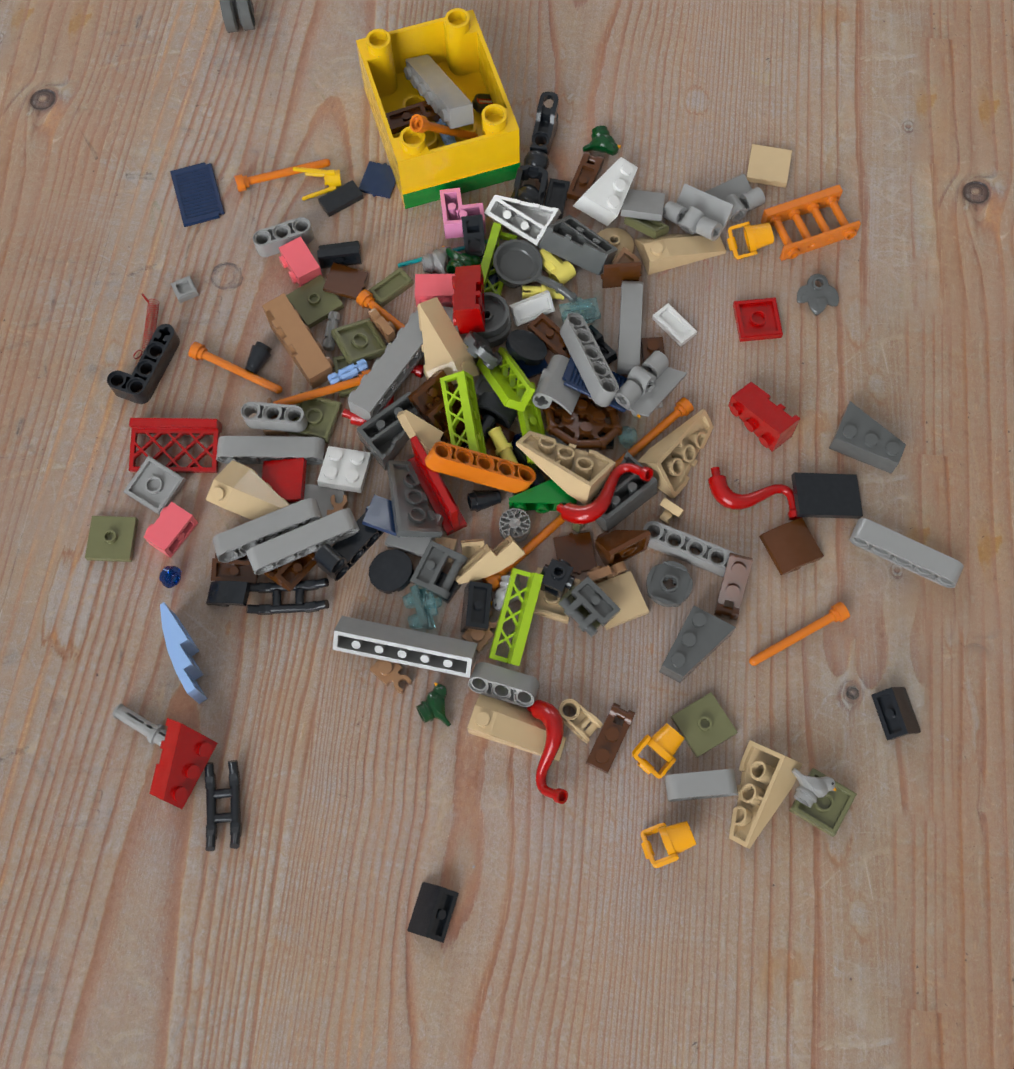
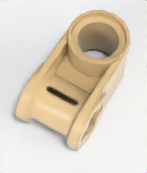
M566 699L561 702L558 711L563 718V723L579 739L588 743L590 741L589 737L595 730L603 726L602 722L574 699ZM571 706L575 710V715L567 717L563 713V708Z

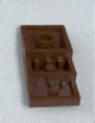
M438 370L412 392L408 398L427 423L444 432L440 440L451 444L440 378L447 375L444 370ZM448 382L449 392L454 394L457 388L454 387L452 382ZM457 399L452 406V412L456 415L462 407L461 402ZM461 420L455 428L456 434L461 436L465 430V423ZM463 442L461 447L465 448L467 443Z

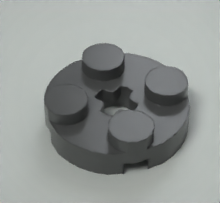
M470 331L464 337L463 342L468 346L467 351L474 358L479 356L484 360V365L490 370H493L503 361L499 352L493 353L492 345L478 333Z
M664 561L662 564L655 565L650 570L646 580L647 594L649 598L661 606L679 607L690 596L693 588L692 577H690L688 570L682 564L675 561ZM668 579H672V584L676 586L667 589L663 581L667 582Z

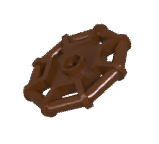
M582 393L571 415L564 408L562 410L557 409L560 405L552 401L550 407L543 409L546 416L547 433L555 436L568 446L569 443L577 445L576 449L604 450L606 445L616 436L622 434L623 427L620 425L617 409L607 406L601 407L604 410H600L591 404L592 402L595 403L591 397ZM610 417L611 425L605 423V418ZM555 418H558L561 423L557 424ZM601 433H607L603 437H599ZM588 437V440H582V438Z

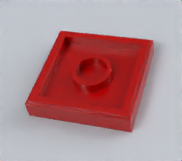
M776 297L734 301L733 309L740 342L782 338L783 332Z
M305 458L263 461L262 480L268 483L288 503L299 502L304 499L307 460Z

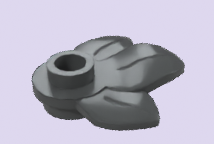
M814 274L808 279L807 284L798 290L797 303L808 302L811 311L817 316L826 308L827 304L834 307L838 306L839 296L837 290L829 285L824 275ZM815 281L821 282V287H817Z

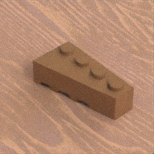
M283 293L263 304L262 308L270 328L312 389L328 381L327 376L333 373L332 368L335 366L329 356L325 357L321 344L318 340H314L311 330L303 323L300 314L294 309L286 295Z

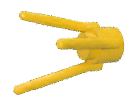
M293 167V171L305 172L306 176L324 177L325 185H329L328 188L303 196V201L337 189L336 187L341 186L340 170Z

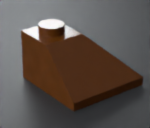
M614 530L610 533L605 531L597 536L594 548L604 565L611 567L618 562L626 561L647 550L651 533L649 530Z

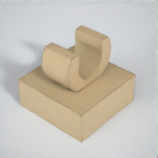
M664 498L660 503V506L665 508L660 519L669 524L674 515L681 519L685 513L682 508L667 498Z

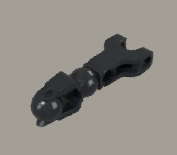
M543 92L540 96L530 151L524 158V166H520L517 169L514 190L511 196L513 199L542 206L548 187V155L558 126L557 110L559 99L558 95L554 92ZM551 99L553 101L551 108L545 107L544 102ZM531 178L538 179L541 184L538 190L531 184L522 186L524 180L526 181Z

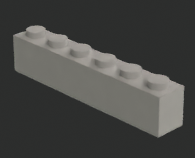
M428 54L406 59V67L404 68L406 79L419 91L420 96L425 98L427 104L431 105L434 112L441 117L442 122H445L450 129L474 124L473 103Z
M418 310L410 315L405 327L399 329L397 337L392 343L390 342L387 345L382 357L376 359L371 371L362 377L358 388L349 394L348 404L350 412L366 421L381 412L423 357L424 352H422L421 347L423 337L419 327Z
M341 616L334 629L333 650L467 678L471 676L478 645L475 642Z

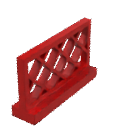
M130 418L129 426L132 429L128 471L137 472L140 467L135 466L136 458L142 453L148 457L145 450L155 443L161 450L152 458L157 460L165 453L171 460L166 467L176 473L218 472L216 454L220 433H222V423L218 419ZM138 434H147L150 440L140 447L137 444ZM163 434H168L172 440L162 447L156 440ZM184 435H191L194 440L184 448L178 440ZM205 435H214L213 443L205 448L200 440ZM177 443L182 451L172 458L166 451ZM198 443L204 451L194 459L188 451ZM187 454L193 461L187 467H181L177 461ZM209 454L212 458V467H202L198 462L205 455Z
M417 436L410 438L414 457L407 461L411 462L420 482V487L425 492L434 513L442 515L444 518L441 526L446 535L448 536L467 527L464 517L439 472L430 470L426 466L425 458L427 454Z

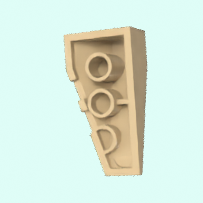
M665 234L657 239L644 236L634 241L648 275L726 253L720 236L717 240L712 241L699 234Z
M435 297L417 304L419 327L423 337L421 347L425 357V365L423 367L426 379L428 380L438 370H444L447 376L463 370L473 377L479 375L472 355L467 351L466 344L463 342L438 298ZM457 380L451 381L453 385L457 384Z
M702 409L652 446L638 460L643 467L647 466L653 469V477L657 479V488L670 498H675L687 485L690 479L688 473L691 467L696 466L698 462L696 460L697 454L700 449H704L714 428L706 410Z
M532 431L527 432L516 442V446L561 489L584 505H587L599 494L616 462L597 451H582L576 449L577 445L569 443V446L557 443L555 438Z
M232 460L215 477L206 497V501L251 520L290 505L268 483L262 480L254 469L235 460Z
M482 694L479 695L467 727L469 734L539 756L542 755L546 743V728L541 720L535 719L522 706ZM564 736L562 738L560 748L554 758V760L558 762L560 761L566 741V738Z
M751 740L749 741L740 762L739 771H742L740 785H737L738 802L737 807L733 809L729 839L750 849L792 789L797 778L792 773V770L796 768L800 771L802 763Z

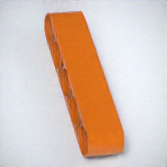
M441 441L433 445L425 458V464L430 470L515 494L526 491L536 479V473L529 466Z

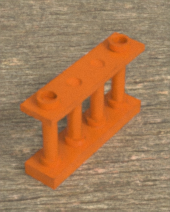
M840 185L764 210L761 224L769 222L771 226H774L784 244L780 255L781 261L794 259L800 254L844 239L850 240L857 235L861 225L860 220L849 224L838 204L843 192ZM830 207L841 227L830 230L819 209ZM812 214L822 233L811 236L801 215ZM789 219L793 220L803 240L793 243L782 222Z

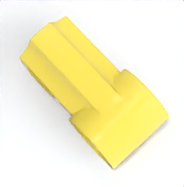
M544 249L539 251L542 257V268L548 273L549 278L564 285L576 276L575 268L567 260L562 261L557 255Z

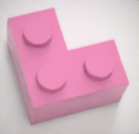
M460 188L440 190L445 239L463 237L461 216L482 214L484 235L486 234L483 203L462 205Z

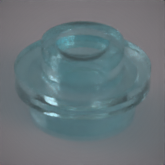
M623 426L622 434L618 436L619 442L625 448L635 445L637 443L636 430L633 427Z

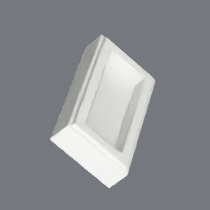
M548 290L509 305L517 327L535 320L541 313L547 315L555 311L552 297Z
M669 303L652 316V319L680 347L697 333Z

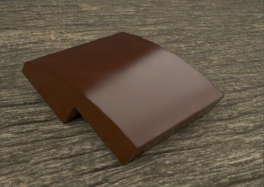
M803 518L780 525L759 536L780 575L796 571L802 566L819 561L824 557Z
M215 553V558H212L211 581L257 583L259 575L254 574L247 555L231 562L222 563L218 561Z
M308 554L264 574L291 592L317 564L314 559L315 554Z

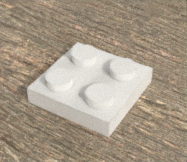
M328 446L317 480L318 486L362 493L372 458L371 452Z

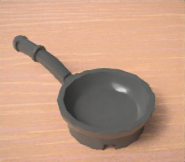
M512 239L505 241L497 247L493 256V266L498 279L504 285L517 288V286H528L531 282L537 281L554 289L556 293H560L568 301H577L578 297L575 292L570 291L562 283L560 284L551 278L541 275L542 257L540 252L531 243Z

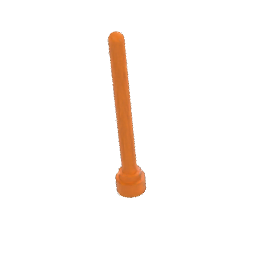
M415 114L410 119V128L413 132L424 133L428 130L463 139L478 137V134L458 128L450 129L448 126L429 122L423 115Z
M322 159L247 177V175L243 176L242 174L235 175L234 177L238 191L241 192L246 191V188L253 184L304 173L293 171V167L320 169L330 166L331 162L329 159Z
M367 289L362 290L358 294L356 303L362 308L373 309L375 307L379 314L387 322L391 321L398 331L401 327H405L404 324L377 304L373 294Z
M194 342L189 349V357L197 361L205 359L277 394H280L283 390L280 385L208 352L205 345L199 342Z
M371 370L361 371L358 377L276 400L273 403L294 405L359 386L362 377Z
M682 397L676 402L674 411L632 446L628 452L634 457L679 417L688 416L694 411L691 402ZM626 453L615 461V467L621 464Z
M561 514L522 548L525 555L502 571L483 578V583L492 584V592L498 589L501 576H505L510 572L512 568L565 522Z
M842 602L836 603L831 606L829 613L752 656L749 659L750 665H758L833 621H845L850 618L847 607Z

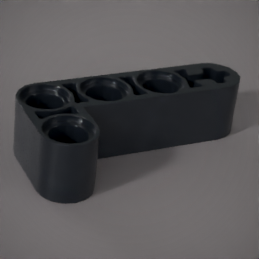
M161 324L157 327L132 375L118 370L108 375L107 383L116 396L137 404H145L151 399L180 344V339L174 328L170 324Z
M366 512L356 521L360 530L355 535L336 542L332 547L328 543L324 544L315 554L314 559L318 567L335 581L341 579L384 533L362 524Z

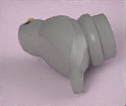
M442 246L441 249L434 250L432 254L428 253L422 256L424 273L436 272L438 274H446L445 267L450 259L446 253L448 247Z
M510 575L501 576L500 588L496 591L494 600L491 601V605L497 611H500L502 608ZM516 576L514 583L519 591L521 590V582H519V576ZM518 596L510 599L509 604L518 600Z
M796 768L792 770V773L799 782L794 798L808 807H812L813 803L817 802V798L826 796L829 791H836L835 781L831 777L806 776Z

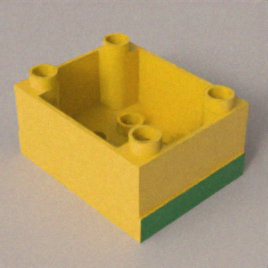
M454 8L448 11L443 18L389 32L383 29H374L367 34L366 38L356 40L364 89L405 209L441 200L440 190L460 188V192L463 194L516 178L517 169L520 167L519 127L473 10L466 11L461 8ZM428 54L471 102L476 94H490L493 104L486 106L482 110V114L473 108L474 124L458 127V129L477 133L478 137L471 139L454 137L456 143L445 145L439 133L428 130L424 133L413 132L410 126L392 135L385 114L425 101V98L420 96L419 91L405 77L406 59Z

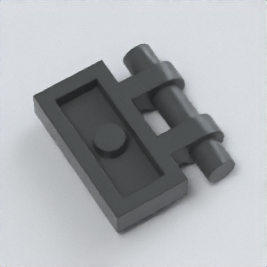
M589 577L585 578L571 591V595L576 599L571 603L567 598H564L559 603L563 607L564 613L568 617H572L579 624L578 627L583 632L586 631L591 637L598 632L592 625L596 620L604 627L621 610ZM581 606L590 613L587 618L578 611Z

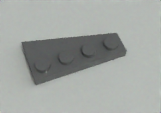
M388 460L387 472L396 536L441 538L443 531L435 521L436 516L427 504L428 499L425 492L422 493L419 487L420 482L411 462Z

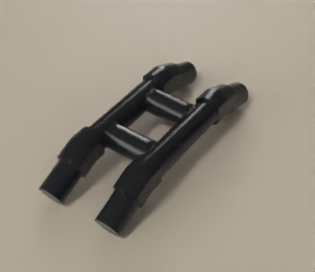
M328 578L300 581L292 590L295 591V604H281L282 592L288 590L277 583H250V592L272 593V605L247 604L246 613L272 615L297 612L310 613L328 609V600L304 603V590L312 591L328 587L329 580Z
M237 760L228 761L230 788L217 789L213 762L207 763L204 768L207 815L206 851L215 850L217 823L231 822L230 848L238 849L240 847L242 833L240 810L241 785ZM230 798L231 812L216 814V799Z

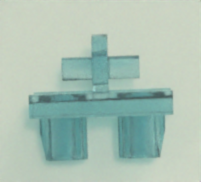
M578 297L575 302L559 304L563 323L571 312L582 315L587 323L601 319L596 297L585 300Z
M418 585L410 587L411 592L402 597L407 609L416 608L417 613L408 616L410 628L419 629L424 627L428 630L436 628L433 616L438 615L437 608L443 604L441 598H434L433 592L427 593L426 589H419Z

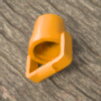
M750 221L731 226L727 230L729 250L732 251L736 260L757 255V249L774 243L773 231L769 222L750 225ZM743 227L749 253L738 256V247L732 230Z
M665 723L652 737L647 734L632 751V757L638 761L637 765L647 774L652 773L656 778L660 779L676 762L674 754L685 738L669 724ZM646 745L667 761L659 772L645 758L638 756Z
M688 821L669 826L663 822L644 829L640 834L643 841L641 846L646 859L650 860L654 868L677 861L679 859L678 854L697 845ZM659 832L669 856L655 861V853L647 836Z

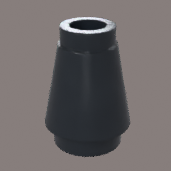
M257 341L255 345H252L245 369L257 374L271 357L272 349L264 343Z
M472 490V493L467 494L470 511L475 510L478 512L501 503L500 491Z

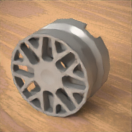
M518 508L506 510L499 520V530L503 539L511 535L517 543L526 540L531 528L529 515Z

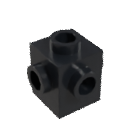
M552 558L550 564H545L541 572L544 576L540 590L561 599L566 588L571 589L574 583L575 576H572L573 567L565 560L559 559L557 561Z

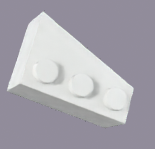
M620 157L579 198L573 207L608 226L618 216L638 167Z
M494 195L484 213L489 218L502 224L505 228L540 249L539 245L547 226L557 221L561 211L558 208Z

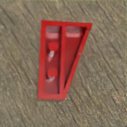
M481 265L455 267V276H452V286L454 289V294H452L453 324L458 326L459 334H466L470 331L472 333L485 332L484 276Z
M750 382L731 396L728 406L732 414L739 417L750 432H754L759 438L760 443L773 452L792 437L801 418L797 415L790 416L784 411L786 409L781 403L778 406L769 400L771 398L769 394L753 382Z
M167 718L166 736L160 746L162 753L159 763H156L149 794L183 809L218 743L180 722Z

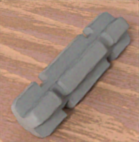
M330 311L328 315L329 321L326 324L325 338L322 344L323 349L326 351H333L335 348V340L331 335V330L339 327L338 324L340 323L341 316L337 311Z

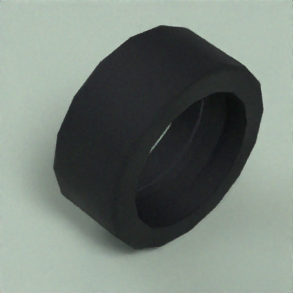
M483 392L477 401L482 418L485 414L491 415L497 420V423L507 429L511 427L518 414L517 410L505 407L496 393Z

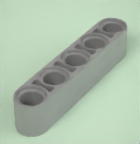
M622 280L617 374L629 375L633 367L636 365L640 366L643 282Z
M571 312L567 315L560 329V335L593 401L598 406L607 407L618 392L619 385L582 315Z
M221 436L218 438L216 460L224 464H229L232 460L241 464H263V461L305 458L307 465H319L324 461L325 440L319 437Z
M314 498L303 499L217 534L213 537L212 541L218 561L222 563L234 561L246 556V552L254 546L322 518L317 500Z
M345 508L254 546L246 554L254 574L260 575L318 551L324 544L332 545L353 536L360 529L351 509Z
M858 519L850 537L852 544L947 588H954L964 567L960 561L869 519Z
M649 521L643 529L654 531L658 535L654 538L650 537L649 548L721 577L724 576L729 554H738L657 521ZM672 539L676 540L679 543V545L672 546L669 544L668 541ZM696 548L700 551V554L695 555L690 552V549ZM716 556L720 558L722 562L715 563L712 561L711 557Z

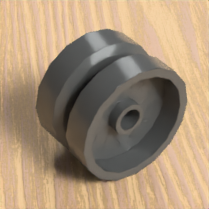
M220 0L222 17L227 33L239 31V19L245 31L255 30V14L252 0Z
M485 292V332L477 333L492 345L491 348H494L507 340L512 332V321L506 300L498 294Z

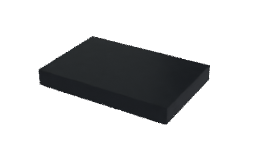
M794 472L791 475L797 517L860 519L863 517L857 474Z

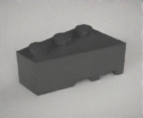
M571 215L547 226L539 245L540 248L596 275L603 273L604 265L612 264L618 251L615 246Z
M410 391L357 428L360 441L385 471L387 470L388 460H394L410 439L397 418L398 412L408 410L423 419L408 398L411 394Z
M850 401L841 417L829 449L892 474L900 462L906 444Z
M628 451L626 452L621 464L633 463L643 467ZM632 472L623 473L617 482L608 509L595 522L604 531L609 532L657 494V479L652 476L649 481H645L639 475Z
M693 606L659 672L681 683L701 662L732 635L736 627Z

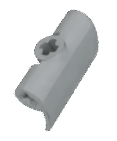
M745 174L705 191L710 195L733 204L734 208L729 218L733 222L744 218L748 211L765 204V195L762 189L759 187L752 189Z
M684 184L677 202H667L663 208L662 216L664 219L679 225L682 230L691 235L697 233L715 241L724 230L734 206L729 202Z
M654 351L641 367L638 365L633 367L627 377V381L619 388L614 398L619 405L627 410L649 417L684 379L687 372L669 367V360L666 355L660 351Z
M559 354L552 356L547 368H544L540 376L536 391L532 397V402L536 407L547 409L552 401L562 406L570 415L572 414L581 393L564 385L565 381L562 377L569 358Z

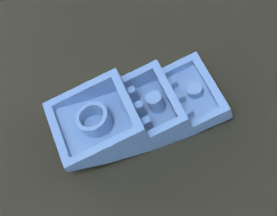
M163 602L160 604V612L168 654L185 691L200 704L207 699L196 681L203 676V673L192 657L199 652V649L177 615Z

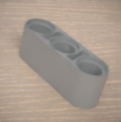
M298 217L258 230L253 234L252 238L257 253L262 257H269L280 253V246L300 236L305 244L310 243L314 238L310 221L305 217Z
M247 402L241 407V415L246 425L252 429L298 433L304 431L308 425L304 411L296 405ZM257 413L254 417H249L251 414ZM278 415L277 418L270 419L272 416ZM295 417H300L299 420L292 421Z
M479 662L474 667L468 681V686L476 693L522 707H530L535 701L540 683L533 676L486 662Z
M734 769L679 773L665 776L667 799L669 802L738 795Z

